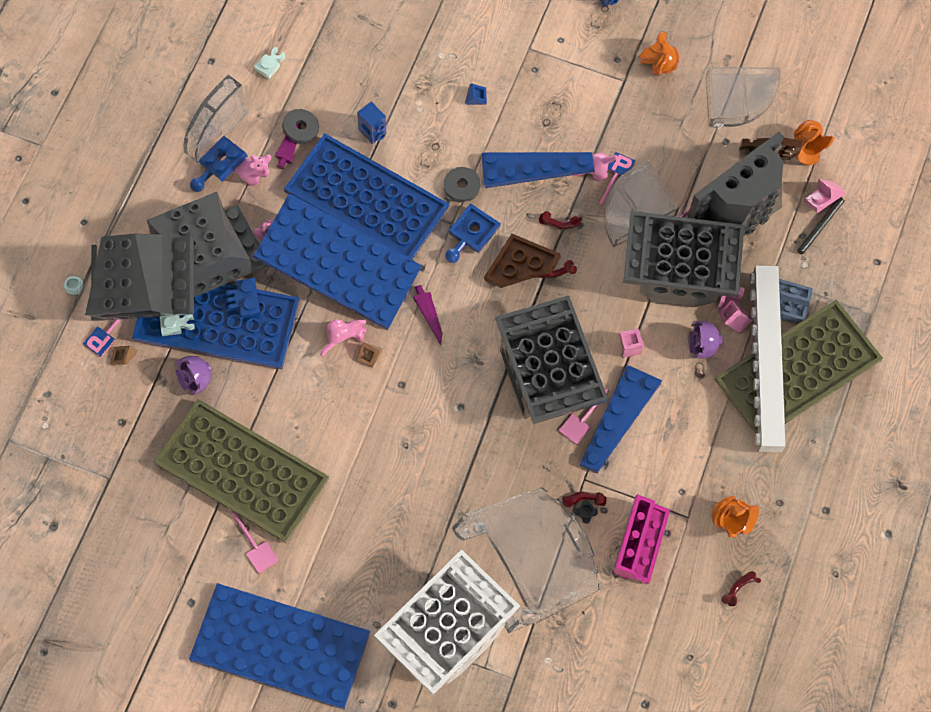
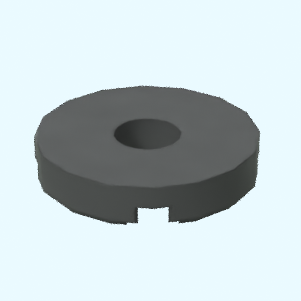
M294 109L284 117L282 129L285 136L287 135L292 142L306 144L317 136L319 123L311 112L304 109ZM296 124H303L305 129H298Z
M456 167L450 170L444 179L445 192L453 201H471L480 191V178L470 168ZM459 182H465L467 186L465 188H460L457 186V184Z

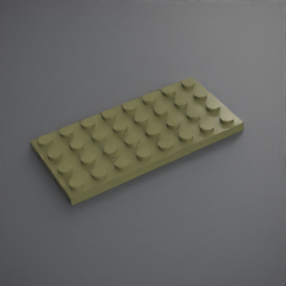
M837 300L781 335L785 424L883 359ZM751 354L716 376L714 380L756 434L758 433V427H755L754 420L755 415H757V408H754V397H757V390L753 389V381L756 378V372H753L755 354Z
M199 399L196 400L154 460V464L284 543L288 542L329 480V476Z

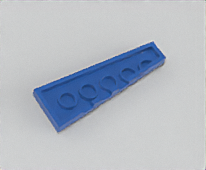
M592 152L481 153L485 188L595 172Z
M627 365L580 466L598 474L635 419L657 391L662 380Z

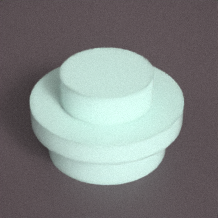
M71 276L64 283L65 291L68 294L76 295L83 290L84 285L79 277Z

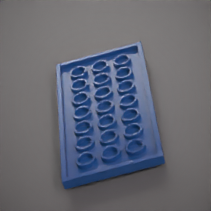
M326 133L323 134L284 188L285 193L296 196L406 256L405 259L409 262L414 259L449 208V203Z
M290 193L253 258L386 330L389 329L422 267L419 263L413 260L409 262L405 259L406 256Z
M225 284L194 297V314H192L194 320H188L187 324H194L195 329L186 330L182 328V334L162 336L160 317L137 318L132 340L283 369L300 299L295 296L257 289L261 315L242 318L240 310L227 311L226 306L230 304H226L225 299L229 297H225L224 292L237 289V285Z
M217 583L189 660L345 710L370 631Z

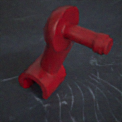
M545 211L540 214L539 222L543 225H552L558 229H568L580 226L583 218L573 216L565 221H557L551 218L550 212Z
M567 260L564 263V267L538 277L556 278L566 273L575 274L577 267L572 260Z
M582 491L570 496H563L562 503L565 507H571L580 500L588 499L595 500V505L605 506L607 497L600 492L589 493Z
M754 571L746 573L733 584L728 594L722 596V602L729 606L737 605L736 594L740 588L753 581L760 583L761 579L756 577Z

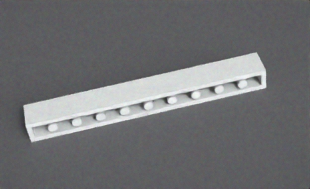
M756 265L754 271L750 273V283L753 284L750 300L754 302V307L751 308V318L754 319L751 334L755 336V343L753 342L752 354H755L753 372H756L753 389L757 390V397H754V408H757L754 424L755 427H758V433L755 435V444L758 445L759 452H782L786 445L778 266Z

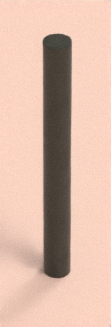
M842 197L834 202L797 249L800 254L805 253L845 202Z

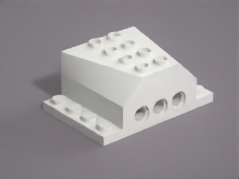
M460 550L374 637L434 695L445 683L448 685L460 676L491 645L505 627L506 621L520 608V605L463 550Z

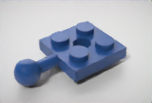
M223 136L198 161L207 170L200 177L193 178L190 181L191 190L194 192L202 191L205 186L204 182L212 175L223 182L248 155L231 140Z
M470 203L449 229V234L458 239L459 242L454 248L446 251V260L449 263H456L460 259V252L465 246L479 254L500 228L501 223ZM472 225H477L480 229L477 232H473L469 228Z

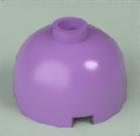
M693 321L691 327H694L693 332H689L690 353H694L693 358H709L721 346L722 335L719 334L715 325L710 322Z
M187 356L176 361L175 365H178V370H175L177 379L184 390L188 388L191 392L189 395H196L207 388L212 372L208 362H205L198 356Z

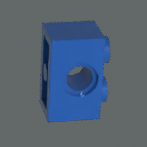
M371 101L357 112L358 130L373 144L377 140H382L386 135V115Z

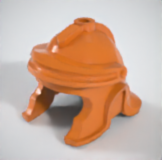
M662 31L657 36V42L652 47L649 46L644 49L639 56L640 59L643 58L640 61L641 64H653V74L661 76L662 73H671L677 69L679 63L677 49L666 41L667 32Z
M806 120L794 132V139L802 140V147L796 155L797 161L802 164H816L820 159L819 154L824 149L830 147L835 139L833 136L823 137L822 125L817 121Z
M729 496L714 505L711 514L712 522L717 528L725 529L728 537L731 538L736 537L740 532L749 534L757 522L759 507L757 505H748L741 499L736 500L735 496Z

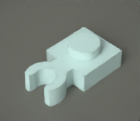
M274 47L271 51V56L265 54L254 66V69L267 79H270L280 68V63L278 62L285 59V53L282 52L281 55H276L278 48Z
M179 315L160 317L162 336L182 334V328L186 330L195 329L194 324H187L188 320H194L193 315H185L183 318H180Z

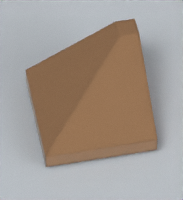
M363 342L356 360L373 368L383 349Z
M131 346L114 347L110 365H127L135 356L137 350Z

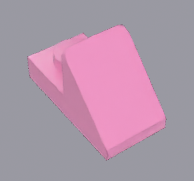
M819 179V189L805 198V204L818 213L845 195L846 191L832 181Z

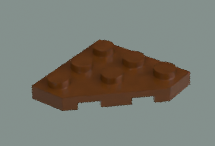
M757 138L753 142H750V139H742L739 149L743 150L744 153L750 154L770 138ZM784 138L782 147L778 151V156L783 160L794 158L802 147V140Z
M511 233L484 276V280L503 288L548 274L554 270L561 255L556 251Z

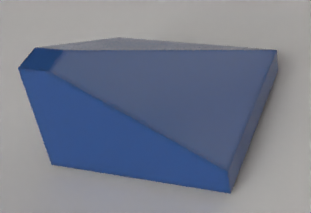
M471 83L465 104H487L486 87Z

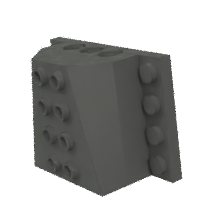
M778 132L697 192L693 197L687 218L744 225V236L751 235L759 224L764 225L772 214L782 208L783 160L778 156V151L782 147L784 136Z
M218 192L147 220L150 234L169 237H194V297L268 267V265L253 258L259 243L239 206L224 210Z
M631 211L623 283L641 285L640 293L656 303L698 307L716 303L718 295L738 298L744 225Z
M134 233L102 236L96 241V245H91V289L85 316H91V321L194 314V237H169L158 234Z
M569 295L495 318L501 334L500 353L524 419L531 417L532 423L537 424L608 402L607 394Z

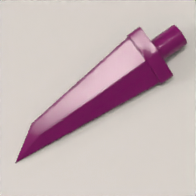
M296 124V127L300 129L301 124ZM287 135L274 156L279 159L277 164L279 169H284L286 163L292 164L296 143L289 140Z
M418 285L415 287L417 295L413 299L441 345L443 333L430 292L425 293L422 285Z

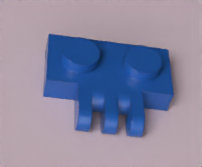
M255 278L236 280L237 289L224 292L225 297H229L225 299L226 304H230L226 306L227 311L240 310L242 318L261 315Z

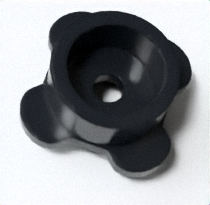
M585 500L579 508L574 510V514L579 516L583 523L588 524L593 516H597L598 510L589 501Z

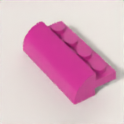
M639 494L635 495L613 570L617 575L625 579L631 578L644 584L650 583L670 509L655 504L654 500Z

